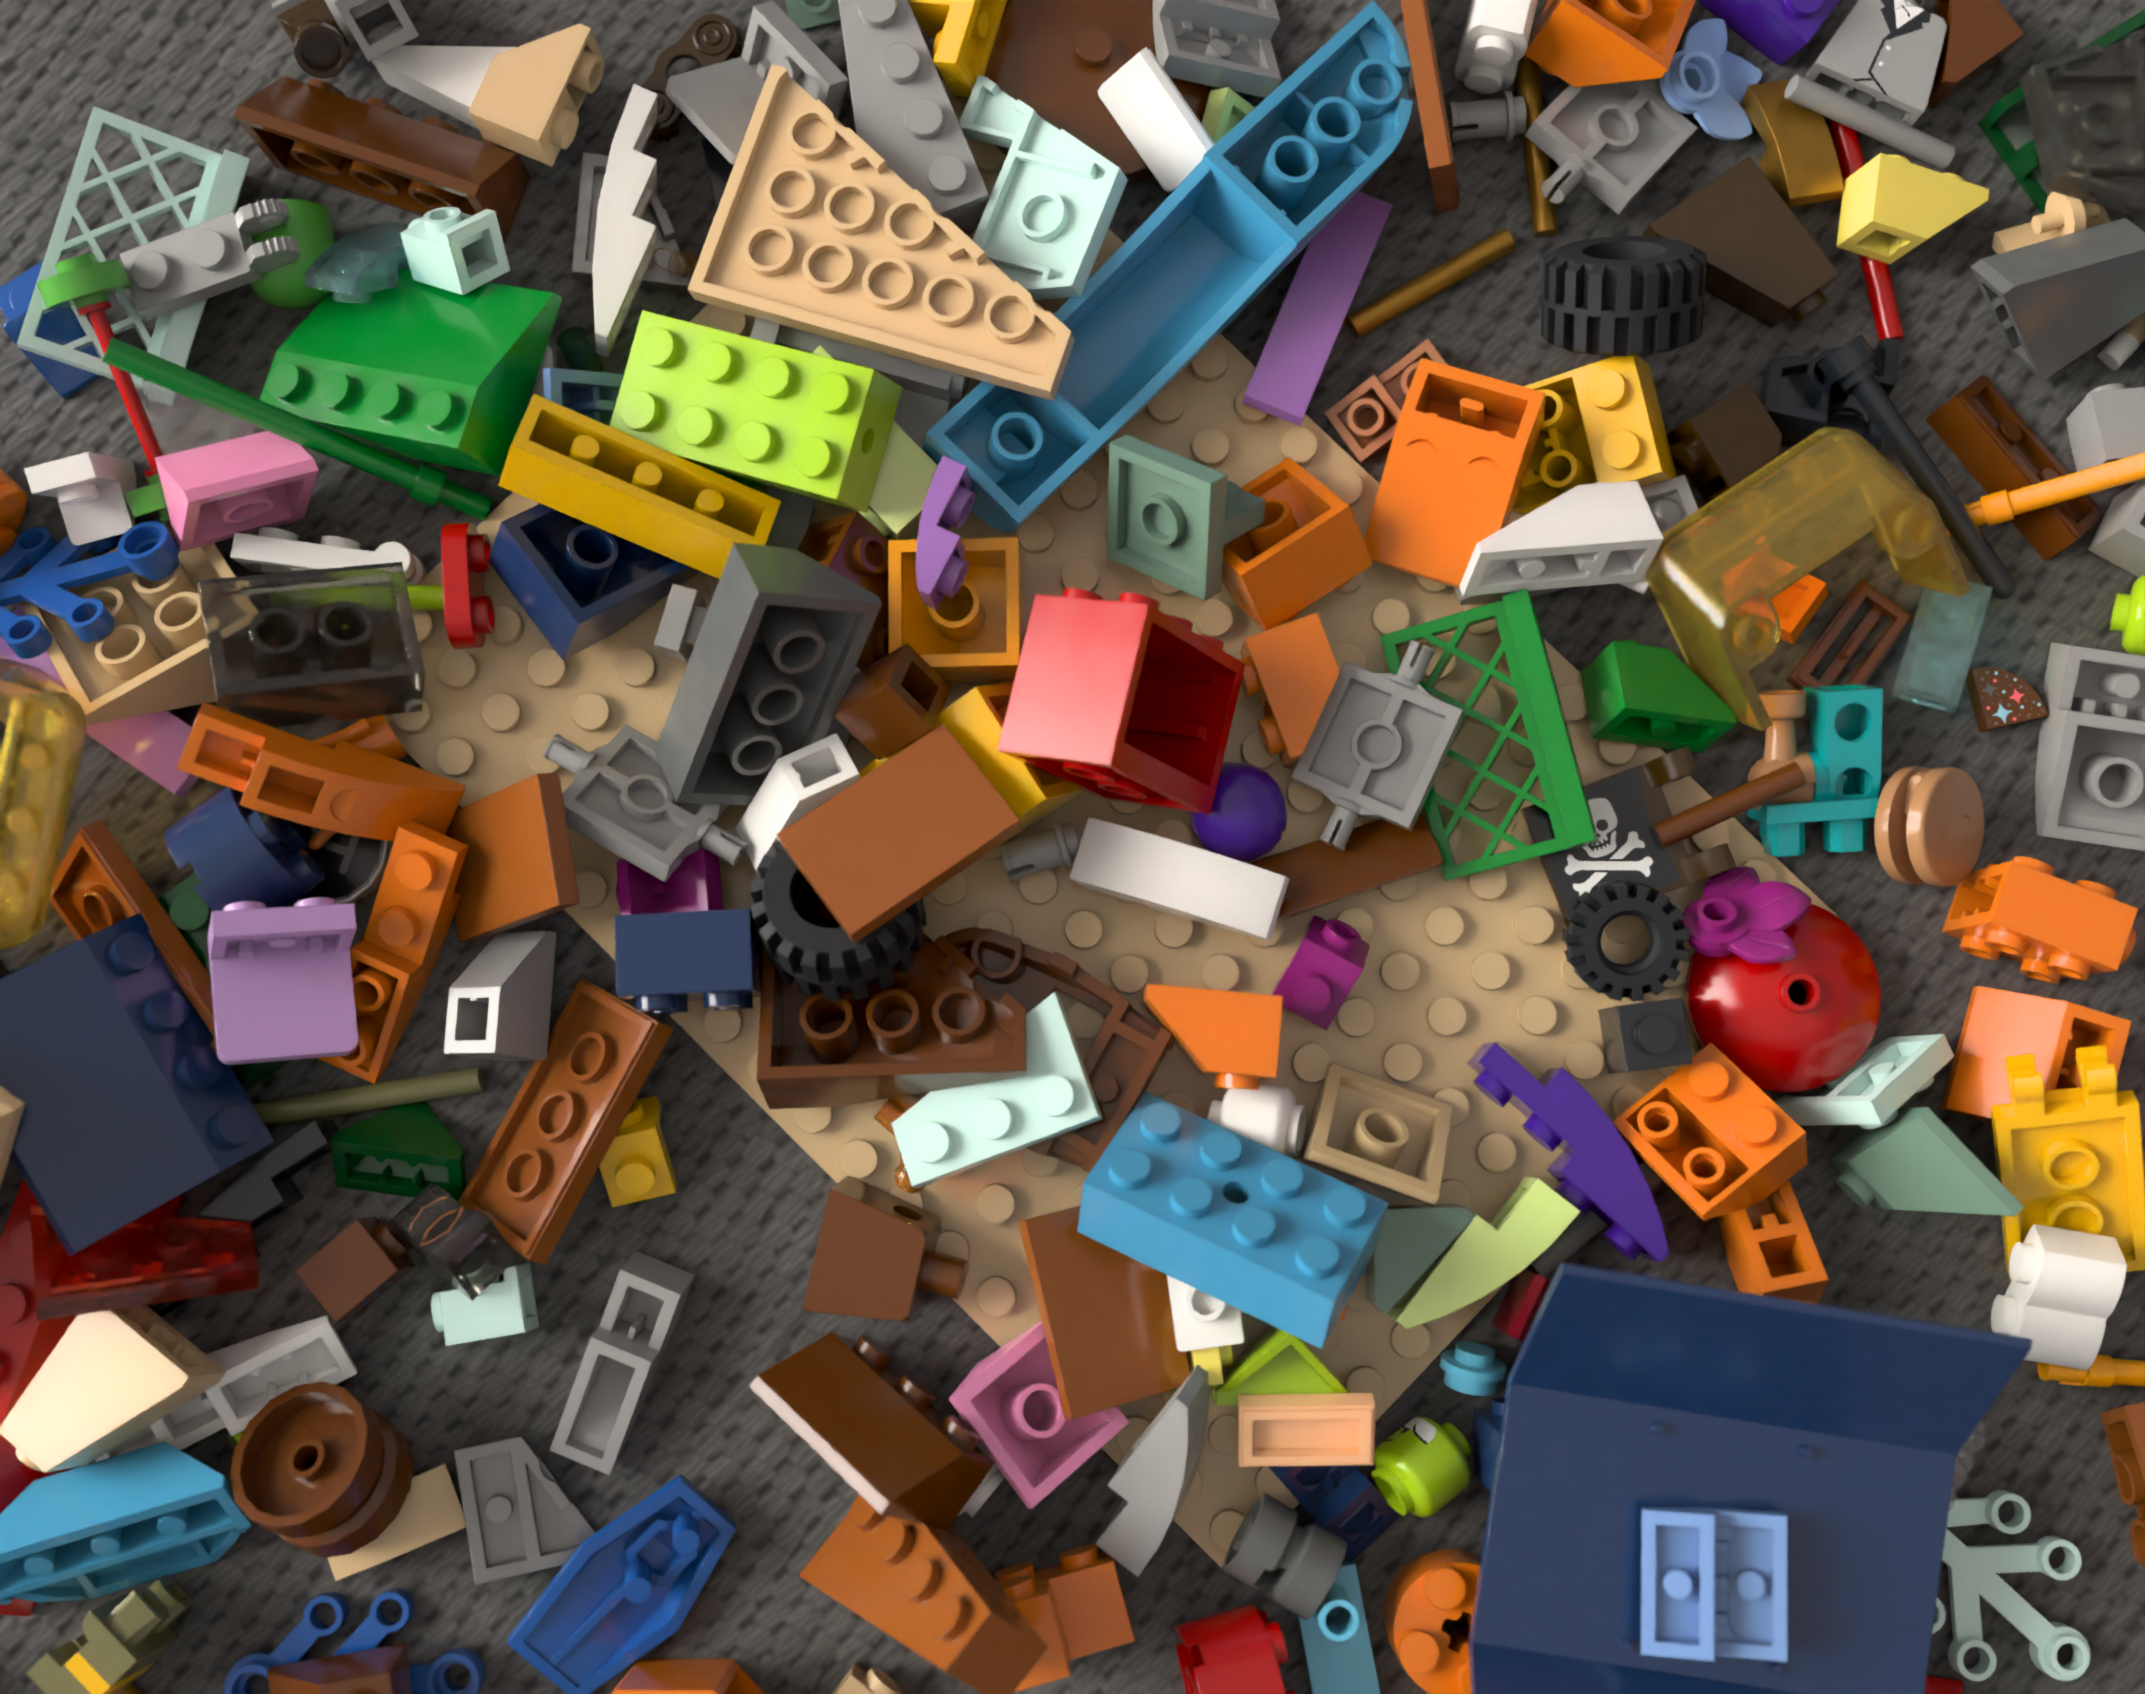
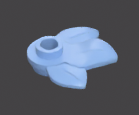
M1723 19L1701 20L1688 29L1683 39L1681 50L1674 54L1669 69L1662 78H1659L1661 92L1668 104L1675 110L1685 114H1693L1707 134L1720 140L1738 141L1751 135L1753 132L1750 120L1739 104L1742 102L1748 85L1758 84L1762 77V71L1745 59L1726 51L1727 29Z

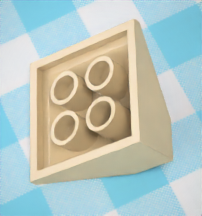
M170 520L162 522L174 538ZM214 543L179 552V564L176 570L160 580H148L144 576L131 572L68 589L67 591L83 599L97 598L101 600L115 620L113 629L108 635L98 641H81L66 620L27 601L19 602L26 615L37 616L52 634V643L46 652L82 717L89 725L199 705L203 702L210 703L236 698L293 666ZM118 547L112 549L111 551L105 554L118 551Z

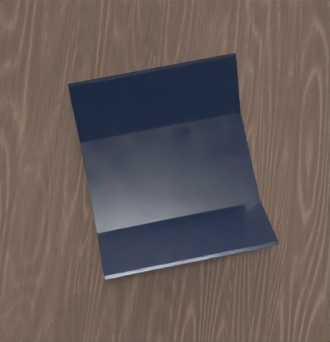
M1561 1262L1508 1376L1468 1643L1471 1694H1924L1956 1455L2030 1352L2032 1339ZM1642 1507L1727 1508L1786 1512L1787 1662L1714 1656V1661L1641 1655Z

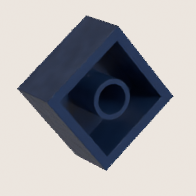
M750 908L614 915L617 997L636 1002L637 1011H648V1014L687 1013L688 1001L703 1000L704 1008H714V1011L753 1009V997H761L763 943Z

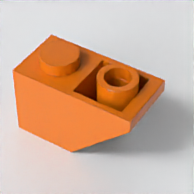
M1317 612L1244 639L1240 649L1242 658L1238 660L1245 664L1241 681L1242 689L1247 697L1256 694L1264 714V718L1257 720L1262 742L1269 756L1279 753L1284 768L1295 765L1302 756L1340 673Z

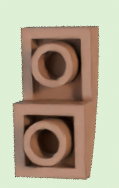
M1429 339L1422 342L1380 376L1372 375L1324 412L1360 463H1364L1391 445L1397 421L1420 358L1447 365Z

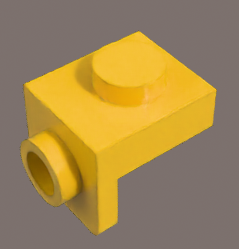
M656 1096L635 1099L599 1165L612 1208L676 1193L675 1172L660 1127L661 1107Z

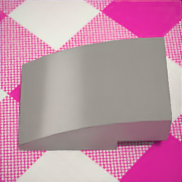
M2051 642L2043 691V703L2049 716L2042 718L2040 722L2035 773L2037 835L2145 851V656Z

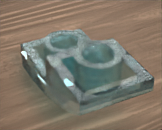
M384 220L366 225L342 237L322 253L304 274L305 287L332 291L333 300L344 303L370 302L373 300L372 292L398 287L397 269L409 268L400 235L401 232L407 230L409 224Z
M1928 573L1890 697L1951 713L1956 712L1993 587L1937 573Z

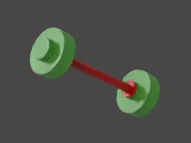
M94 253L56 263L55 267L58 274L37 283L47 310L75 305L79 316L88 315L105 355L111 338H115L104 311L112 307L108 295L132 286L122 260L115 259L97 263ZM109 365L151 467L150 470L144 471L149 485L126 492L124 496L134 518L156 511L161 523L168 521L170 518L155 457L163 456L162 450L130 373Z

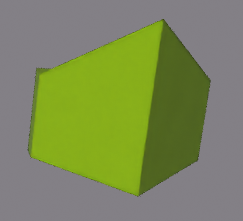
M1271 1326L1223 1373L1224 1384L1212 1385V1398L1216 1405L1237 1406V1395L1349 1393L1299 1338L1274 1326Z

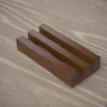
M1862 579L1856 583L1786 679V682L1795 688L1800 687L1801 689L1810 686L1831 685L1881 615L1885 614L1892 621L1846 683L1865 684L1914 616ZM1863 600L1871 604V607L1818 680L1815 679L1810 673Z

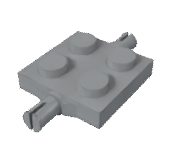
M1658 78L1575 88L1569 85L1533 121L1525 136L1560 166L1548 180L1542 183L1541 191L1545 198L1561 184L1550 199L1551 203L1560 204L1573 188L1580 183L1619 215L1687 143L1697 127L1668 104L1661 92Z
M1411 640L1396 675L1392 673H1372L1344 661L1307 746L1291 776L1295 782L1324 794L1336 805L1323 835L1320 836L1319 840L1331 846L1333 844L1335 848L1344 851L1359 816L1363 818H1380L1408 831H1412L1465 715L1462 709L1433 698L1419 685L1432 656L1436 652L1427 645L1423 644V647H1421L1419 642Z
M626 724L608 744L590 752L566 740L560 734H556L554 739H551L544 751V758L575 774L574 782L562 793L567 825L574 831L663 882L668 880L688 855L697 852L701 848L729 862L733 867L743 857L748 842L716 826V821L728 808V804L676 802L655 754L657 741Z

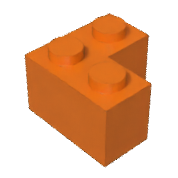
M1095 1544L1076 1547L1061 1553L1058 1556L1060 1564L1035 1571L1033 1563L1026 1562L1006 1567L994 1574L997 1583L1048 1646V1649L1015 1692L1070 1677V1660L1135 1642L1133 1626L1115 1559L1106 1552L1098 1553Z

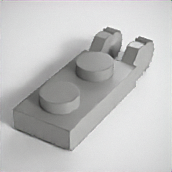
M273 198L257 201L254 204L250 203L240 207L237 213L232 211L120 253V258L132 284L129 290L136 314L147 319H154L263 278L262 273L284 266V264L291 263L294 260L296 261V258L300 257L301 253L295 238H290V236L274 237L267 239V241L253 244L251 237L286 223L290 217L287 204L284 200L281 201L280 199Z

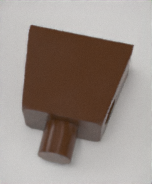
M846 1176L829 1190L803 1310L854 1317L907 1321L921 1307L926 1291L958 1299L965 1284L969 1261L935 1252L941 1226V1219L937 1215L862 1180Z

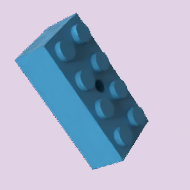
M1144 1092L1083 1182L1077 1232L1322 1349L1375 1252L1388 1202Z

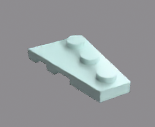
M1053 992L1026 1014L1027 1076L931 1091L891 1123L912 1187L920 1188L1103 1119L1060 995Z

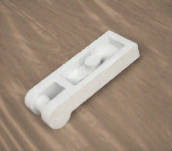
M272 527L259 528L258 536L234 533L230 555L232 559L252 572L348 585H418L426 576V568L423 562L401 543L395 541L385 542L375 551L361 550V544L351 539L326 535L322 536L321 544L298 541L299 536L297 534Z

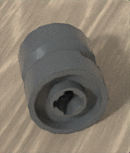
M1264 1492L1255 1500L1240 1524L1225 1556L1222 1571L1253 1590L1260 1589L1265 1585L1269 1586L1272 1592V1601L1306 1620L1316 1612L1330 1590L1343 1562L1347 1541L1316 1522H1311L1302 1527L1297 1521V1511Z

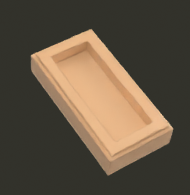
M1372 1393L1237 1395V1457L1239 1467L1374 1465L1375 1402Z

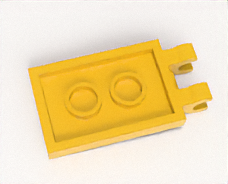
M2105 1045L2076 1048V1062L2081 1087L2044 1091L2043 1077L2041 1072H2036V1062L2033 1053L2005 1056L2011 1104L1990 1106L1997 1179L2024 1206L2016 1216H2001L2005 1263L2010 1282L2012 1280L2009 1273V1262L2012 1249L2017 1242L2024 1243L2030 1228L2034 1224L2115 1237L2127 1264L2126 1272L2145 1270V1184L2140 1106L2133 1090L2117 1092L2115 1066L2113 1063L2108 1064L2107 1048Z

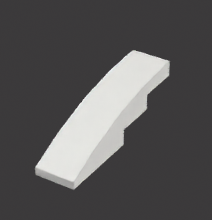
M633 84L611 144L597 209L592 264L596 353L607 358L611 353L651 262L653 253L656 250V225L643 220L642 217L657 185V159L645 155L643 152L657 122L658 94L636 84Z
M327 1315L267 1332L216 1350L206 1355L226 1371L218 1384L100 1456L95 1461L98 1462L164 1441L182 1450L224 1428L228 1430L232 1437L244 1431L251 1419L271 1399L294 1386L321 1381L336 1385L356 1375L357 1368Z

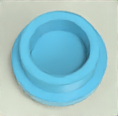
M1462 1341L1456 1344L1455 1349L1446 1350L1441 1353L1440 1367L1445 1371L1444 1384L1455 1391L1475 1396L1493 1395L1496 1392L1497 1382L1505 1378L1506 1364L1496 1358L1495 1350L1487 1345Z

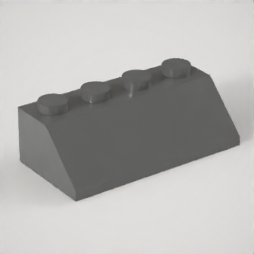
M733 543L655 749V754L676 802L750 805L777 759L825 738L882 606L877 595L796 549Z

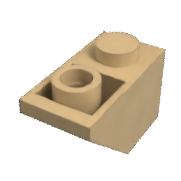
M579 23L494 56L468 111L484 139L553 167L560 149H567L575 138L579 123L577 113L586 94H592L596 91L603 76L604 58L592 29Z

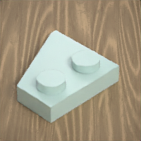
M1944 1034L1890 1037L1866 1050L1851 1069L1839 1078L1827 1083L1826 1085L1829 1089L1823 1093L1807 1097H1795L1791 1094H1786L1777 1099L1775 1103L1799 1126L1860 1125L1863 1129L1878 1128L1893 1121L1898 1115L1897 1110L1915 1093L1929 1087L1934 1082L1933 1076L1954 1057V1054Z

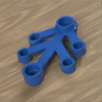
M157 521L137 524L126 531L122 537L117 535L83 545H73L68 535L58 544L45 527L37 526L23 531L17 536L13 546L0 557V636L4 638L14 653L22 659L37 657L49 648L52 643V634L37 616L23 615L19 617L4 608V606L27 601L66 620L81 641L94 642L104 638L113 629L115 620L102 601L97 598L83 599L67 590L131 572L144 576L148 580L163 579L172 574L178 567L179 547L165 525ZM119 541L118 551L75 562L86 551L92 553L104 552L112 548ZM25 566L30 568L24 576L13 579Z
M392 1588L376 1597L371 1604L370 1615L332 1656L375 1649L389 1633L396 1632L409 1623L414 1614V1602L409 1593L399 1588ZM324 1592L313 1598L304 1609L303 1619L272 1653L260 1651L248 1654L231 1667L225 1679L224 1694H254L251 1689L253 1675L260 1674L268 1679L267 1671L270 1667L300 1662L320 1636L331 1635L345 1624L349 1614L346 1600L335 1592ZM393 1599L399 1602L403 1611L400 1621L391 1622L383 1616L382 1604L384 1600ZM319 1603H328L335 1609L336 1619L333 1625H324L318 1621L316 1608ZM467 1648L448 1650L434 1663L409 1664L413 1693L478 1694L485 1683L486 1670L482 1659L474 1651ZM462 1664L469 1670L470 1681L468 1685L456 1686L451 1682L449 1678V1668L451 1665Z

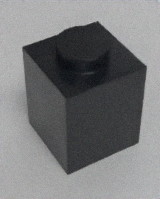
M1682 998L1621 1005L1598 1010L1608 1074L1693 1064Z

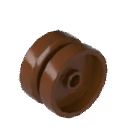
M321 1381L294 1386L271 1399L251 1419L234 1449L230 1482L235 1503L251 1521L270 1532L279 1534L284 1541L301 1551L327 1558L355 1552L376 1540L394 1521L410 1491L414 1461L406 1436L391 1421L376 1410L370 1409L361 1399L346 1388Z

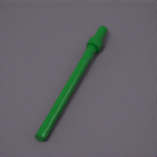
M112 337L102 361L104 363L409 490L408 497L431 507L438 502L481 521H484L488 514L492 498L446 479L447 472L424 462L417 467Z

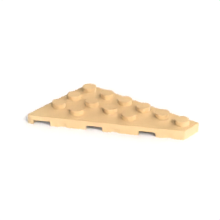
M771 64L687 289L694 300L1054 401L1075 342L1071 330L1050 311H1045L1033 300L1032 295L1017 281L1014 283L987 258L984 250L949 218L941 216L924 195L917 189L913 190L887 166L886 161L851 128L843 126L835 118L833 112L819 99L816 101L795 82L784 67Z

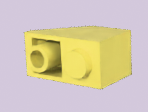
M1880 153L1844 180L1836 247L1891 264L1987 202L1989 189L1964 181L1962 177L1953 173H1940L1910 163L1903 156Z

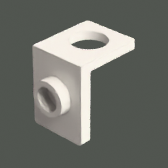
M1167 1275L1176 1346L1179 1352L1241 1344L1244 1342L1239 1309Z

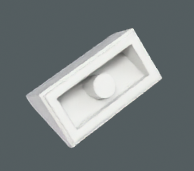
M1147 47L1130 59L1105 81L1097 91L1099 98L1163 190L1167 193L1173 192L1202 161L1204 154L1215 145L1157 58Z

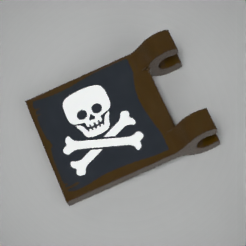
M1689 746L1584 786L1600 843L1539 857L1567 929L1570 921L1566 919L1570 908L1576 910L1581 903L1577 898L1585 891L1592 893L1597 890L1596 885L1607 881L1612 884L1618 883V879H1629L1635 883L1641 882L1664 894L1737 867L1727 843L1694 855H1689L1683 841L1662 848L1654 833L1652 825L1673 816L1662 786L1688 777L1698 770ZM1534 804L1521 809L1534 844L1555 839L1547 811Z

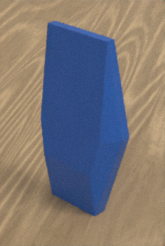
M680 1474L584 1540L509 1635L507 1644L566 1694L592 1693L679 1630L736 1531L735 1521L687 1478Z

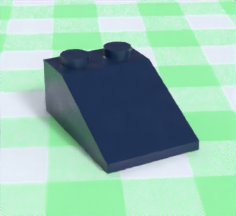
M538 504L502 521L488 559L489 564L562 660L616 633L670 593L672 584L682 585L700 572L543 504Z

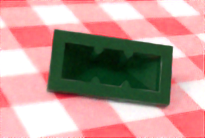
M424 1101L392 1107L335 1132L330 1141L337 1187L416 1197L422 1192L418 1197L420 1198L424 1191L426 1193L431 1192L425 1189L429 1184L433 1183L436 1186L432 1190L439 1186L445 1191L440 1197H447L438 1201L457 1203L467 1186L464 1150ZM427 1193L429 1200H431L432 1198L430 1196L432 1194ZM432 1195L433 1198H434V1200L440 1198V1197H437V1196Z

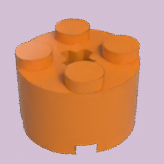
M1459 1549L1437 1550L1412 1560L1395 1575L1385 1596L1383 1616L1389 1643L1412 1680L1430 1694H1471L1468 1643L1481 1558ZM1462 1614L1467 1620L1465 1628L1463 1630L1454 1629L1449 1635L1442 1626L1446 1618L1457 1621Z

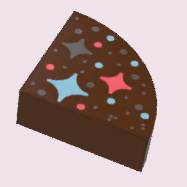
M1990 667L1972 668L1963 673L1979 733L2035 721L2049 716L2038 693L2017 675Z

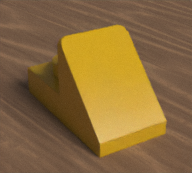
M908 0L912 12L924 32L928 36L935 38L933 62L954 96L970 97L978 75L984 76L1007 0Z

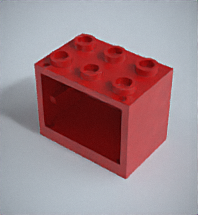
M1065 588L1063 597L1035 594L997 750L1102 800L1210 815L1245 664L1224 652V643L1222 641L1191 631L1193 623L1189 620L1159 611L1160 602L1151 597L1125 592L1120 594L1119 601L1103 600V597L1096 593L1077 588Z

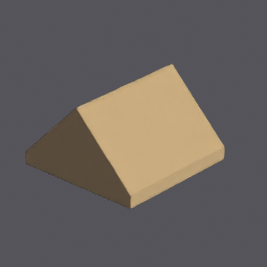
M1331 1062L1305 1134L1301 1155L1298 1158L1417 1201L1435 1205L1440 1194L1453 1106Z

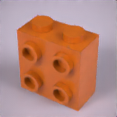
M2016 856L2011 861L2000 864H1988L1986 868L1971 871L1968 877L1958 884L1942 933L1960 939L1959 949L1969 955L1991 961H1997L2001 955L2022 963L2019 970L2021 974L2041 982L2059 984L2061 978L2069 977L2077 980H2087L2089 974L2118 971L2119 965L2128 959L2135 945L2136 931L2132 926L2138 908L2115 900L2117 892L2110 887L2086 880H2077L2073 884L2052 876L2054 868L2045 862L2029 857Z

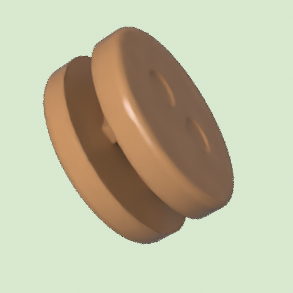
M1907 766L1896 771L1888 779L1877 803L1874 838L1879 861L1885 872L1893 880L1902 884L1920 885L1927 883L1931 886L1950 887L1961 883L1968 877L1981 851L1985 822L1982 798L1973 778L1964 770L1955 767L1929 769Z

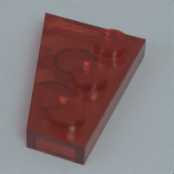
M29 1205L37 1321L259 1289V1268L252 1227L249 1222L166 1216L155 1225L129 1223L69 1256L40 1205Z

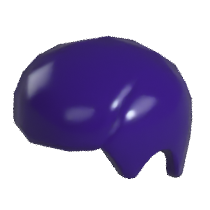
M1224 762L1222 763L1211 814L1190 812L1194 833L1202 846L1210 852L1241 862H1250L1271 852L1282 839V833L1286 830L1287 825L1285 797L1278 783L1267 772L1250 763Z

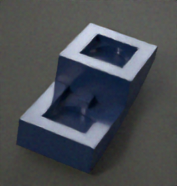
M1355 1465L1269 1467L1319 1525L1347 1541L1345 1555L1351 1562L1399 1518L1398 1514L1388 1505L1384 1497Z

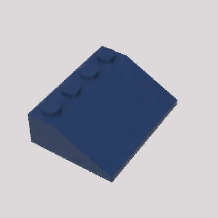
M141 913L81 938L0 979V1086L25 1103L10 1156L69 1256L274 1143L273 1138L230 1065L222 1063L217 1057V1052H214L210 1043L214 1038L170 973L148 933L150 928Z

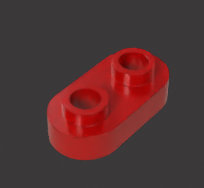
M473 522L444 524L441 531L444 617L447 635L451 646L455 650L482 648L485 644L486 634H494L496 625L493 601L490 596L484 595L483 572H490L492 570V566L488 562L491 544L487 534H478Z

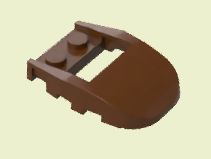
M972 927L947 934L944 938L977 966L978 973L975 975V978L999 999L1006 993L1010 994L1026 1008V1014L1057 989L1107 1016L1083 1059V1064L1103 1119L1026 1147V1149L1044 1156L1054 1157L1083 1168V1171L1090 1173L1144 1092H1146L1168 1050L1172 1049L1175 1044L1173 1035L1162 1026L1159 1029L1137 1012L1128 1000L1080 968L1078 963L1056 951L1053 954L1024 944L1020 938L989 928L980 929Z

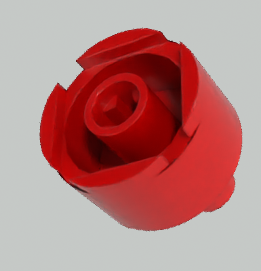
M1253 1604L1174 1626V1633L1182 1642L1175 1646L1186 1694H1296L1293 1689L1286 1691L1278 1666L1288 1663L1287 1649L1281 1629L1277 1621L1269 1623L1264 1609L1257 1610Z

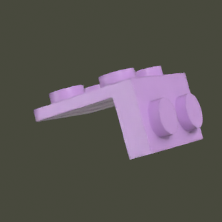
M313 897L296 902L294 907L266 908V905L261 902L241 901L225 906L223 911L211 912L208 951L216 1052L218 1059L222 1063L236 1065L344 1056L351 1054L356 1049L358 1029L350 958V947L357 929L354 903L336 904V901L331 898Z

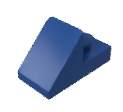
M43 261L0 287V308L8 319L3 328L16 345ZM71 307L55 309L43 314L36 337L60 345L68 344L86 336ZM93 345L79 350L99 358ZM20 348L64 399L101 376Z

